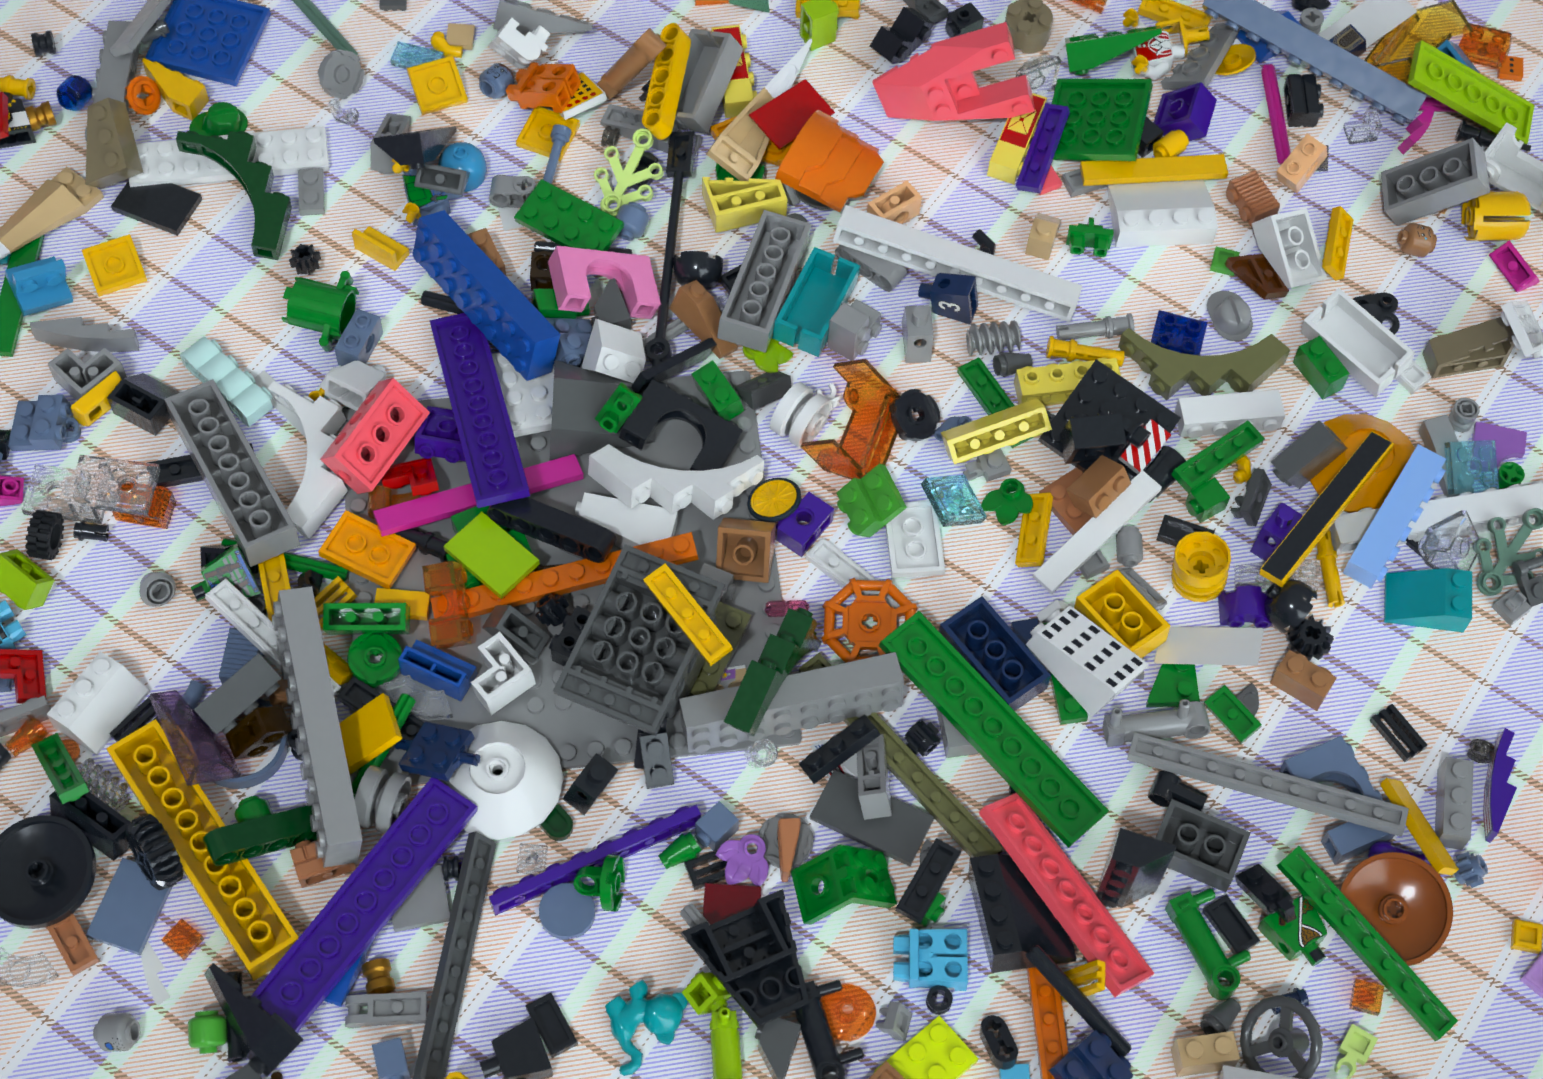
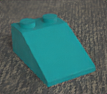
M1440 568L1386 573L1384 623L1464 633L1472 620V571Z

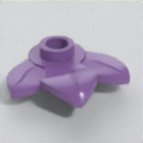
M748 834L742 837L740 841L728 840L719 847L716 856L723 861H727L725 866L727 884H737L748 877L755 886H761L765 882L769 865L764 858L766 845L760 836ZM750 843H754L757 846L754 854H750L747 851V846Z

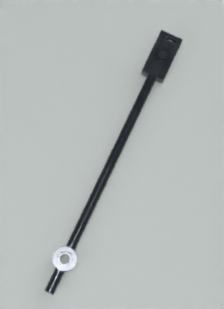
M694 131L671 132L666 174L668 178H674L660 290L661 305L658 307L655 338L650 340L645 347V353L652 366L672 356V349L669 342L665 339L683 177H692L696 144Z

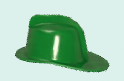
M227 102L214 103L207 112L197 115L192 120L189 131H194L204 136L228 135L229 131L245 132L248 121L245 114L237 109L236 106Z

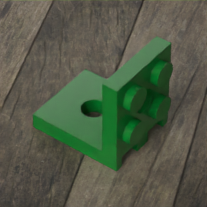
M839 844L792 870L791 876L803 924L812 925L851 903L882 908L895 906L897 904L894 894L895 890L891 883L884 853ZM823 881L824 888L823 891L819 893L818 886L819 883Z

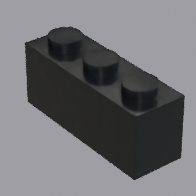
M55 791L49 795L50 815L64 818L75 824L88 837L92 846L111 860H116L129 848L125 829L126 825L131 821L90 792L82 795L78 800L69 801L65 804L61 803Z

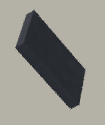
M128 180L111 205V208L116 213L178 236L202 201V196L199 193L173 183L130 187Z

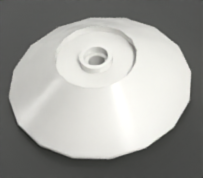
M497 721L476 725L469 731H472L475 739L468 748V753L480 755V763H478V766L463 763L454 771L449 781L438 780L477 805L478 811L463 828L464 831L468 833L477 832L494 840L522 836L543 823L559 801L564 780L560 758L546 737L526 725ZM497 769L503 771L500 775H495L493 772Z

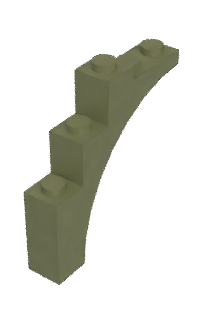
M1130 328L1122 333L1118 345L1121 351L1125 352V356L1133 359L1142 371L1151 375L1148 385L1154 393L1161 395L1165 400L1172 397L1187 383L1194 392L1202 396L1213 394L1225 382L1236 392H1252L1285 364L1290 349L1273 334H1270L1257 344L1237 352L1208 356L1183 354L1162 348L1142 338Z

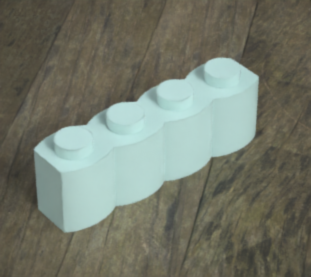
M203 336L180 354L183 365L202 383L214 379L230 410L245 425L250 427L273 409L272 395L265 387L260 388L257 386L255 379L248 371L243 372L240 370L237 361L231 355L226 356L223 354L222 348L215 340L210 341Z

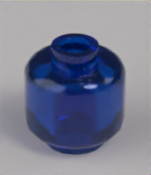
M71 75L59 85L56 95L59 104L64 109L80 111L92 99L93 89L87 79L78 75Z

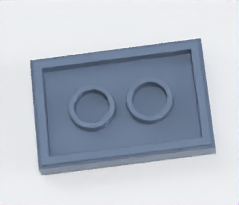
M122 858L88 928L87 938L141 956L172 887L163 890L155 889L141 872L137 862Z

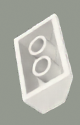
M100 651L51 708L47 716L56 730L95 755H98L112 737L109 733L140 705L150 691L122 664Z

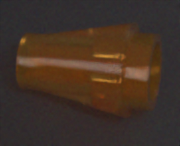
M33 717L30 721L27 719L5 745L16 757L30 749L32 744L43 740L49 732L36 717Z

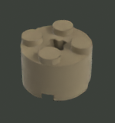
M1017 0L1008 5L1005 22L1013 39L1014 50L1017 48L1023 50L1022 53L1032 54L1041 51L1046 46L1050 38L1053 14L1042 0Z

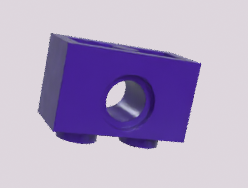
M808 492L803 499L801 498V502L794 513L778 521L776 525V540L800 557H803L832 523L834 508L811 492ZM805 521L809 524L801 525L798 522Z

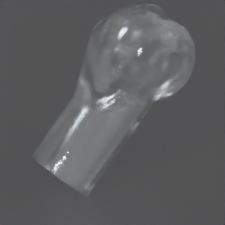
M332 99L328 102L329 109L336 122L347 125H354L358 122L360 114L357 109L354 108L353 111L351 108L347 111L343 110L338 99Z

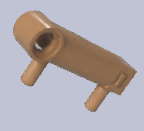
M649 28L601 77L597 85L606 93L610 100L615 95H618L667 45L660 39L659 34H656Z

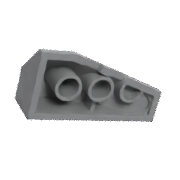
M499 0L493 29L498 32L511 18L519 23L516 30L523 35L529 31L532 32L539 25L549 33L592 31L593 24L568 15L560 14L559 17L555 15V12L545 8L534 10L531 4L523 1Z

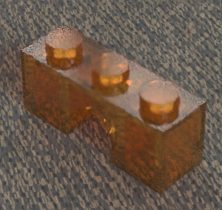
M455 561L422 566L425 593L432 596L444 595L447 599L445 613L438 618L428 620L431 646L438 649H447L472 644L471 636H473L474 630L472 622L468 617L470 599L465 591V583L467 582L465 568L462 564Z

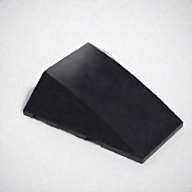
M783 889L758 899L752 908L711 925L707 921L680 933L757 1027L809 1004L802 968L797 959L796 943L791 933L789 912L786 911L784 903L785 895Z

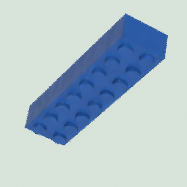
M445 210L420 217L413 249L415 261L425 269L428 275L442 288L443 292L456 303L457 307L468 316L471 322L485 335L486 339L499 350L500 354L512 364L514 369L526 381L551 373L560 333Z

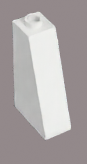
M585 492L582 502L578 501L575 509V516L612 531L617 539L615 545L622 549L624 544L634 547L673 537L678 523V511L671 514L663 507L643 503L630 509L617 498Z

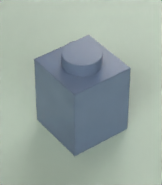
M720 801L695 823L696 839L705 848L709 846L713 851L719 849L725 841L739 830V819Z
M401 1037L372 1044L379 1079H411Z

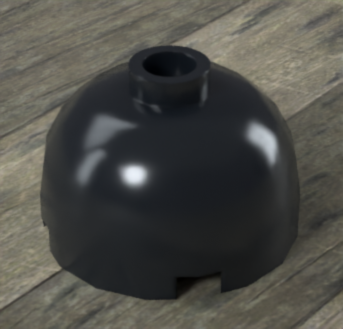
M702 251L681 252L680 257L675 254L673 266L676 281L683 286L697 280L706 290L711 289L721 279L723 258L719 255H715V259L709 258V253Z
M1289 579L1283 587L1273 583L1265 593L1267 596L1264 603L1265 615L1276 629L1286 633L1285 628L1290 626L1294 629L1310 613L1313 608L1310 601L1312 596L1317 600V592L1299 580Z

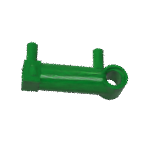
M1209 888L1192 896L1189 891L1169 900L1165 910L1205 977L1208 992L1217 1000H1227L1232 997L1241 980L1240 973L1235 967L1250 961L1251 955L1247 950H1244L1226 958L1198 909L1199 905L1214 899L1215 892ZM1217 978L1227 979L1230 986H1222Z

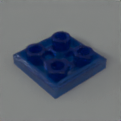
M1159 310L1151 342L1165 349L1200 356L1208 322Z

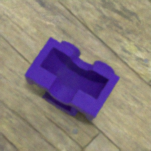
M1251 585L1236 586V592L1226 594L1225 591L1221 592L1218 596L1220 625L1239 628L1245 622H1250L1256 628L1273 627L1265 615L1264 603L1267 596L1262 592V587Z

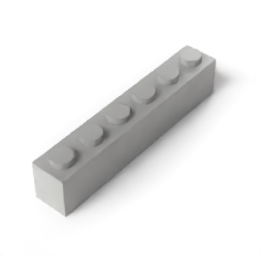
M108 21L107 30L103 31L104 48L100 49L99 52L101 64L100 68L96 69L97 86L92 90V99L94 103L106 98L124 102L129 114L128 107L130 104L125 99L127 95L125 87L129 85V80L135 78L141 42L133 52L113 57L109 50L132 21ZM87 127L85 128V139H86V141H87Z

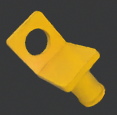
M1183 18L1155 23V26H1161V28L1173 26L1169 29H1162V31H1167L1169 34L1179 32L1181 44L1184 45L1185 49L1184 57L1188 53L1189 43L1210 40L1208 25L1187 29L1184 27Z

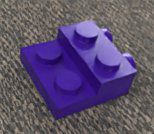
M428 406L427 410L430 414L421 424L415 435V454H419L425 459L440 457L445 458L450 463L465 462L453 411Z

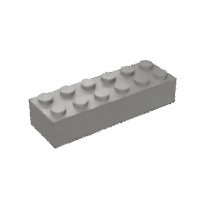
M767 210L763 211L720 317L718 339L766 353L773 335L775 320L787 299L807 247L811 229L810 223Z

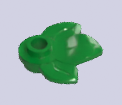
M1014 478L1004 480L1000 488L989 492L981 504L982 511H996L997 520L1003 526L1014 522L1019 512L1028 514L1033 508L1032 497L1025 493L1024 485Z

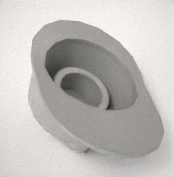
M1230 291L1213 293L1208 298L1206 306L1217 333L1230 341H1241L1247 338L1253 328L1251 309L1239 295Z

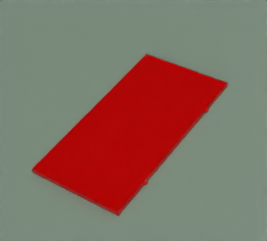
M804 79L749 114V116L780 150L796 139L803 126L815 111L820 110L829 116H832L835 111L812 85Z

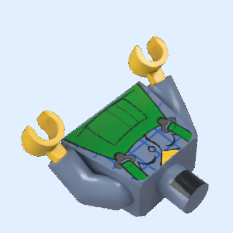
M392 159V162L395 163L392 166L393 172H404L402 178L408 203L402 212L407 214L406 221L413 223V226H418L419 218L445 210L449 215L451 213L449 200L463 197L461 195L415 187L417 169H410V165L401 166Z

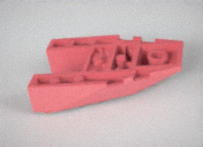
M1006 22L935 42L931 45V49L921 55L918 53L910 57V61L899 68L895 66L872 80L885 113L889 118L931 121L1013 118L1035 111L1033 94L1026 75L979 88L973 73L976 70L1015 60L1013 39Z

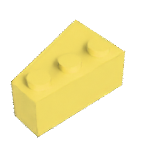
M702 177V196L716 233L759 223L764 210L787 216L788 199L779 179L749 178V181H733V178L710 180V177Z

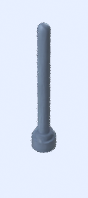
M560 124L553 126L550 135L553 146L543 180L550 184L553 182L562 146L569 142L572 132L570 128Z

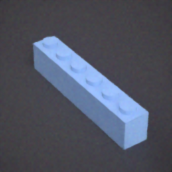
M1419 444L1417 445L1348 561L1343 574L1369 588H1372L1376 580L1382 582L1389 569L1385 564L1388 560L1393 562L1401 549L1396 545L1399 540L1402 542L1406 541L1412 528L1408 527L1410 521L1417 522L1423 511L1419 507L1422 501L1428 503L1435 491L1431 488L1433 482L1439 484L1446 470L1442 469L1446 458Z

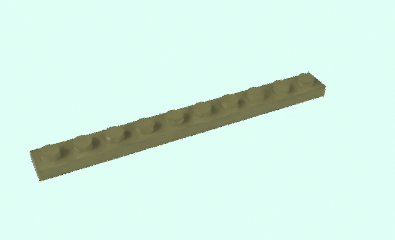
M819 652L799 667L798 673L832 665ZM876 712L867 716L879 733L884 736L887 768L930 815L934 816V819L970 857L1001 854L1003 847ZM856 716L843 721L850 726L853 721L859 718Z

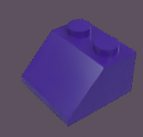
M1202 82L1162 94L1153 123L1163 130L1162 136H1165L1172 130L1176 131L1179 129L1187 135L1189 141L1201 139L1207 135L1217 99Z

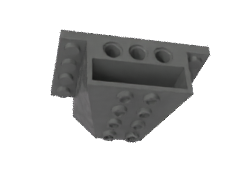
M624 544L553 692L558 696L656 736L664 718L671 719L680 709L679 699L689 696L705 659L645 585L643 579L666 563L715 625L717 623L715 610L726 586L721 582Z

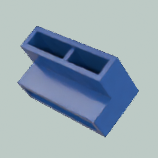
M417 639L412 648L405 647L398 659L402 675L459 701L463 700L471 686V682L478 675L476 666Z

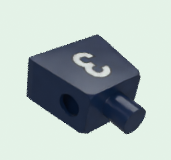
M938 273L933 285L923 282L920 284L918 296L931 300L933 313L971 325L978 308L976 276Z

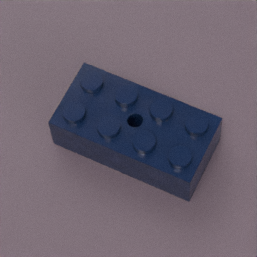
M983 596L940 624L939 632L1014 711L1047 689L1051 674Z

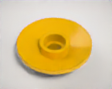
M1247 44L1231 45L1215 74L1232 75L1247 69L1256 59L1255 49Z

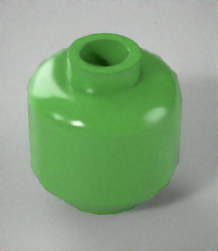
M218 1010L195 1012V1017L189 1019L188 1043L192 1048H199V1054L217 1053V1047L226 1044V1018L218 1015Z

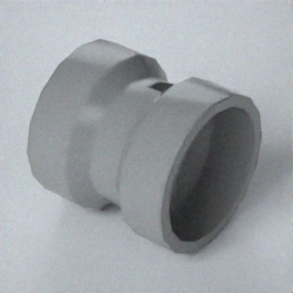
M1460 398L1457 400L1448 416L1453 429L1462 433L1469 431L1480 413L1479 405L1470 398Z

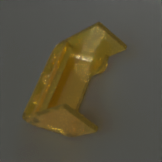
M1455 0L1416 9L1417 12L1384 35L1364 61L1408 84L1416 43L1423 40L1431 46L1438 48L1446 40H1450L1452 36L1472 31L1473 28Z

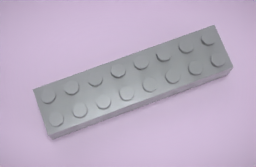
M214 379L165 398L170 419L249 566L252 567L301 546L293 521Z
M896 652L788 675L769 705L755 736H751L724 723L740 686L679 699L681 726L688 753H703L710 748L719 746L731 747L737 744V742L746 740L758 741L765 736L774 734L785 735L792 730L801 728L812 729L820 724L829 722L833 724L840 723L847 718L856 716L860 718L864 714L869 716L874 712L894 711L898 707H902L904 678Z

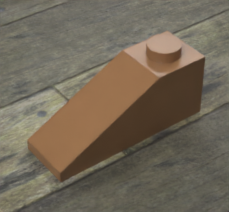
M697 280L679 287L669 309L701 341L712 338L717 343L712 352L719 359L735 352L738 349L735 343L717 338L719 321L722 314L714 297Z

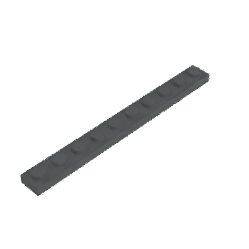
M477 832L468 834L413 1079L445 1078L497 844L496 841Z

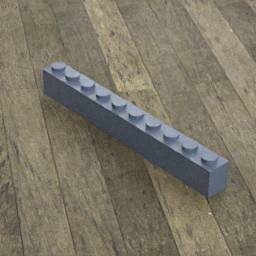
M1204 0L1202 4L1203 9H1205L1204 13L1215 20L1218 17L1225 20V25L1234 31H1238V29L1243 30L1247 33V38L1256 43L1261 40L1268 44L1267 49L1276 54L1282 52L1288 55L1287 60L1297 66H1300L1301 63L1309 67L1308 71L1319 78L1324 75L1330 79L1329 83L1339 89L1345 87L1351 90L1350 95L1360 101L1364 98L1372 102L1371 106L1382 113L1387 110L1393 114L1392 118L1399 123H1411L1427 97L1426 94L1256 0Z

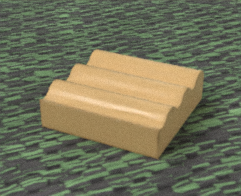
M448 23L446 35L448 44L463 46V50H472L475 25Z

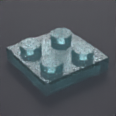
M1495 440L1444 443L1449 495L1464 492L1480 493L1490 488L1499 490Z
M965 475L925 478L921 483L943 527L980 524L987 518Z

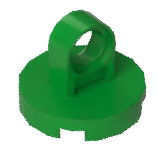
M608 854L602 867H582L574 879V887L582 895L600 897L603 911L617 912L623 899V893H619L621 883H625V864L623 857H620V855ZM581 877H590L595 884L591 886L586 885L581 881Z

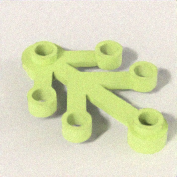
M645 128L638 129L633 134L635 147L624 170L619 161L620 153L616 147L609 146L604 151V156L610 162L617 180L614 191H612L608 182L610 178L608 171L603 167L597 168L594 171V178L600 184L604 195L600 203L601 210L616 217L620 206L638 200L650 201L653 198V191L649 185H641L637 191L624 195L627 187L650 178L659 180L664 174L662 166L658 163H652L648 168L634 173L644 151L651 148L654 142L651 132ZM642 139H648L646 144H640ZM610 152H616L614 157H608ZM654 169H660L658 174H652ZM600 173L606 174L603 179L598 178ZM644 190L650 191L647 196L641 195ZM617 203L616 208H609L610 204Z

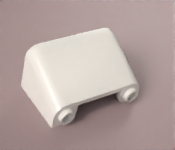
M1506 123L1485 151L1489 183L1505 192L1518 191L1523 193L1527 197L1530 206L1543 212V162L1521 151L1524 142L1516 140L1515 132L1517 128Z

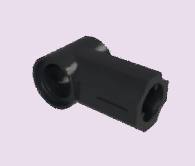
M1164 770L1158 772L1148 793V798L1161 807H1168L1173 799L1199 811L1202 810L1208 795L1181 783V779L1177 775Z

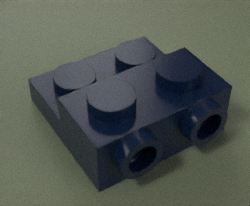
M1096 1029L1085 1036L1048 1070L1055 1079H1131L1134 1076L1130 1071V1062L1123 1056H1117L1111 1048L1112 1042L1110 1038L1104 1033H1098Z

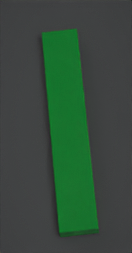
M44 235L12 252L7 269L38 261ZM5 276L0 293V356L13 357L23 314Z

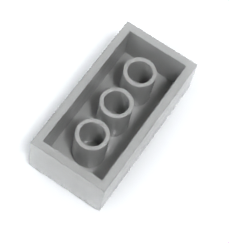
M1474 138L1381 172L1384 210L1397 226L1490 193L1486 155Z

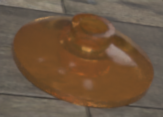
M841 984V991L823 996L821 999L833 1037L841 1041H854L862 1038L871 1030L876 1017L875 1004L871 996L862 988L851 984ZM845 1005H849L852 1007L853 1011L851 1013H845L842 1010V1007Z

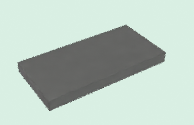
M834 770L810 814V820L871 849L881 851L884 855L911 867L934 821V816L891 796L892 816L864 820L858 796V780Z

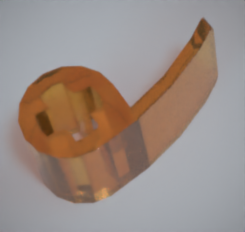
M376 486L373 491L368 492V516L371 519H375L373 511L420 498V495L413 496L412 492L392 495V490L389 487Z

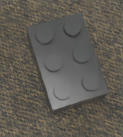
M258 653L194 710L216 734L221 731L225 735L238 724L234 720L242 712L247 716L259 705L256 700L264 694L266 697H269L280 687L277 681L281 677Z
M1172 799L1155 839L1177 846L1167 868L1226 893L1234 878L1251 832Z

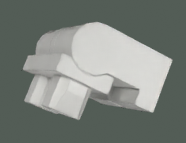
M511 18L500 28L488 46L514 67L523 69L545 52L548 48L545 42L551 34L539 25L532 32L529 31L523 35L516 30L519 23Z

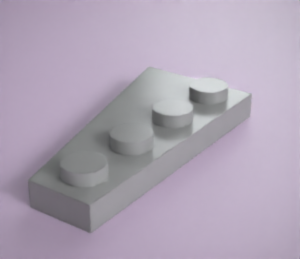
M1216 23L1209 30L1210 40L1199 41L1200 46L1191 49L1187 53V60L1183 64H1177L1172 69L1173 75L1170 78L1165 77L1161 81L1163 90L1180 89L1202 82L1207 88L1240 29L1234 31L1227 27L1225 23Z

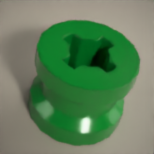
M1514 462L1502 464L1493 480L1495 488L1499 490L1515 484H1521L1525 477L1524 470L1519 464Z

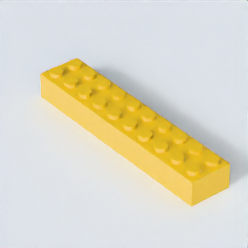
M155 719L106 749L145 813L157 818L165 831H167L177 849L176 851L180 857V862L183 865L182 869L245 969L253 981L270 972L299 937L248 859L223 866L214 865L203 842V837L208 832L226 825Z

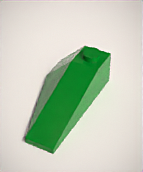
M1161 26L1127 30L1125 34H1122V31H1111L1103 34V37L1098 38L1096 33L1065 38L1069 72H1074L1075 75L1089 73L1088 69H1093L1161 34L1162 28Z

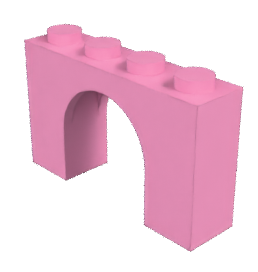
M556 246L548 260L558 310L582 312L591 298L587 275L592 274L604 276L608 279L615 278L623 294L630 317L652 319L661 305L649 256Z

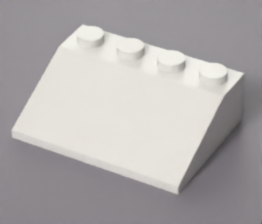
M1204 180L1107 185L1115 248L1213 244L1218 224L1215 206Z

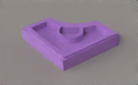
M1476 421L1473 428L1469 469L1495 474L1498 465L1503 460L1523 458L1527 432Z

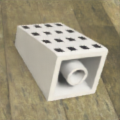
M1071 605L1062 612L1059 609L1053 612L1046 619L1049 622L1046 625L1042 622L1030 632L1033 637L1025 644L1091 717L1124 691L1149 666L1143 659Z

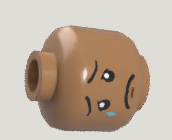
M1410 223L1405 229H1401L1397 237V243L1400 244L1401 251L1404 254L1416 257H1425L1432 253L1437 242V236L1431 227L1416 223Z

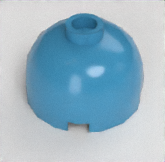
M467 142L453 143L443 150L438 159V166L470 172L464 192L478 188L486 179L487 164L481 150L473 144Z

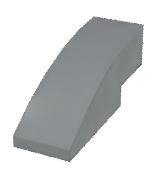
M1443 415L1424 420L1418 432L1426 448L1446 458L1442 469L1446 470L1439 482L1444 496L1448 498L1458 496L1464 492L1472 493L1465 460L1448 416Z

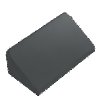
M425 163V168L417 169L414 186L463 196L470 172Z
M780 371L776 373L766 372L737 385L735 390L750 408L756 410L782 398L792 387L791 376Z

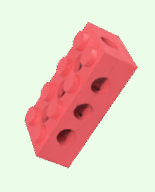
M394 378L379 381L320 460L357 494L371 492L430 412Z

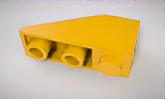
M143 58L142 62L146 76L157 84L160 95L172 112L192 121L209 102L205 85L198 80H191L183 76L178 71L169 70L158 62H152Z

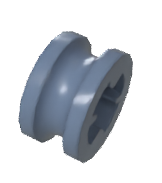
M67 417L66 429L72 426L73 431L67 432L66 439L63 442L71 443L78 440L82 432L78 421L72 417Z

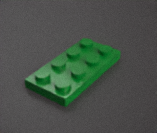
M542 179L514 216L515 222L561 246L608 251L624 228L623 221Z

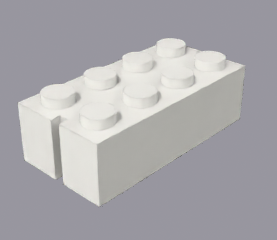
M1340 288L1335 290L1323 302L1322 307L1319 305L1303 320L1301 333L1309 340L1320 336L1348 370L1349 375L1375 397L1392 383L1393 378L1397 379L1412 364L1415 352Z

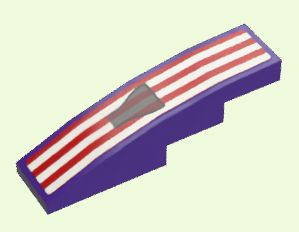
M1506 728L1497 738L1489 761L1484 787L1485 841L1489 843L1499 833L1517 787L1507 783L1516 760L1506 755L1515 732Z

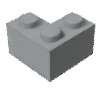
M855 299L851 306L843 302L830 319L827 347L853 362L858 355L864 354L869 340L872 337L876 338L882 329V324H880L882 313L858 299Z
M67 348L47 363L54 380L76 401L114 371L118 372L121 379L127 377L122 363L106 348H103L85 363Z

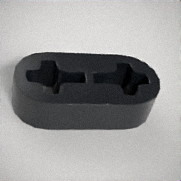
M991 1015L985 1017L981 1022L979 1034L992 1063L997 1068L1003 1070L1014 1067L1017 1062L1018 1048L1007 1024L999 1016ZM988 1027L998 1030L997 1038L993 1031H988ZM1000 1047H1002L1005 1054H1010L1009 1058L999 1055Z

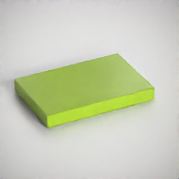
M483 512L478 514L443 546L444 551L500 599L505 597L540 564L538 558Z

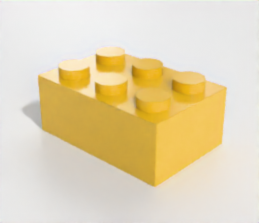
M1118 569L1076 597L1074 608L1140 658H1143L1167 640L1170 624Z

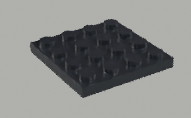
M1096 359L1050 422L1052 430L1044 432L1038 441L1064 459L1060 433L1074 415L1087 414V417L1097 416L1100 412L1112 411L1113 414L1121 413L1135 425L1141 421L1144 424L1143 428L1152 419L1169 433L1172 432L1181 417ZM1128 444L1124 446L1116 459L1111 460L1124 466L1131 481L1138 474L1119 460V457L1130 445ZM1095 461L1071 464L1084 473Z

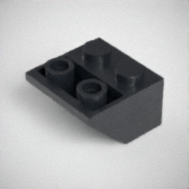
M145 373L123 378L107 398L113 414L156 436L170 419L164 399L180 392Z

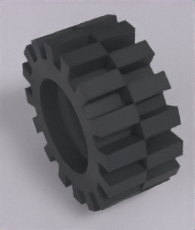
M36 510L32 514L33 518H30V526L27 527L28 535H26L25 539L27 540L25 544L26 552L29 557L55 559L59 553L58 548H61L62 545L61 539L64 536L62 534L64 530L62 524L64 519L62 514L57 512Z

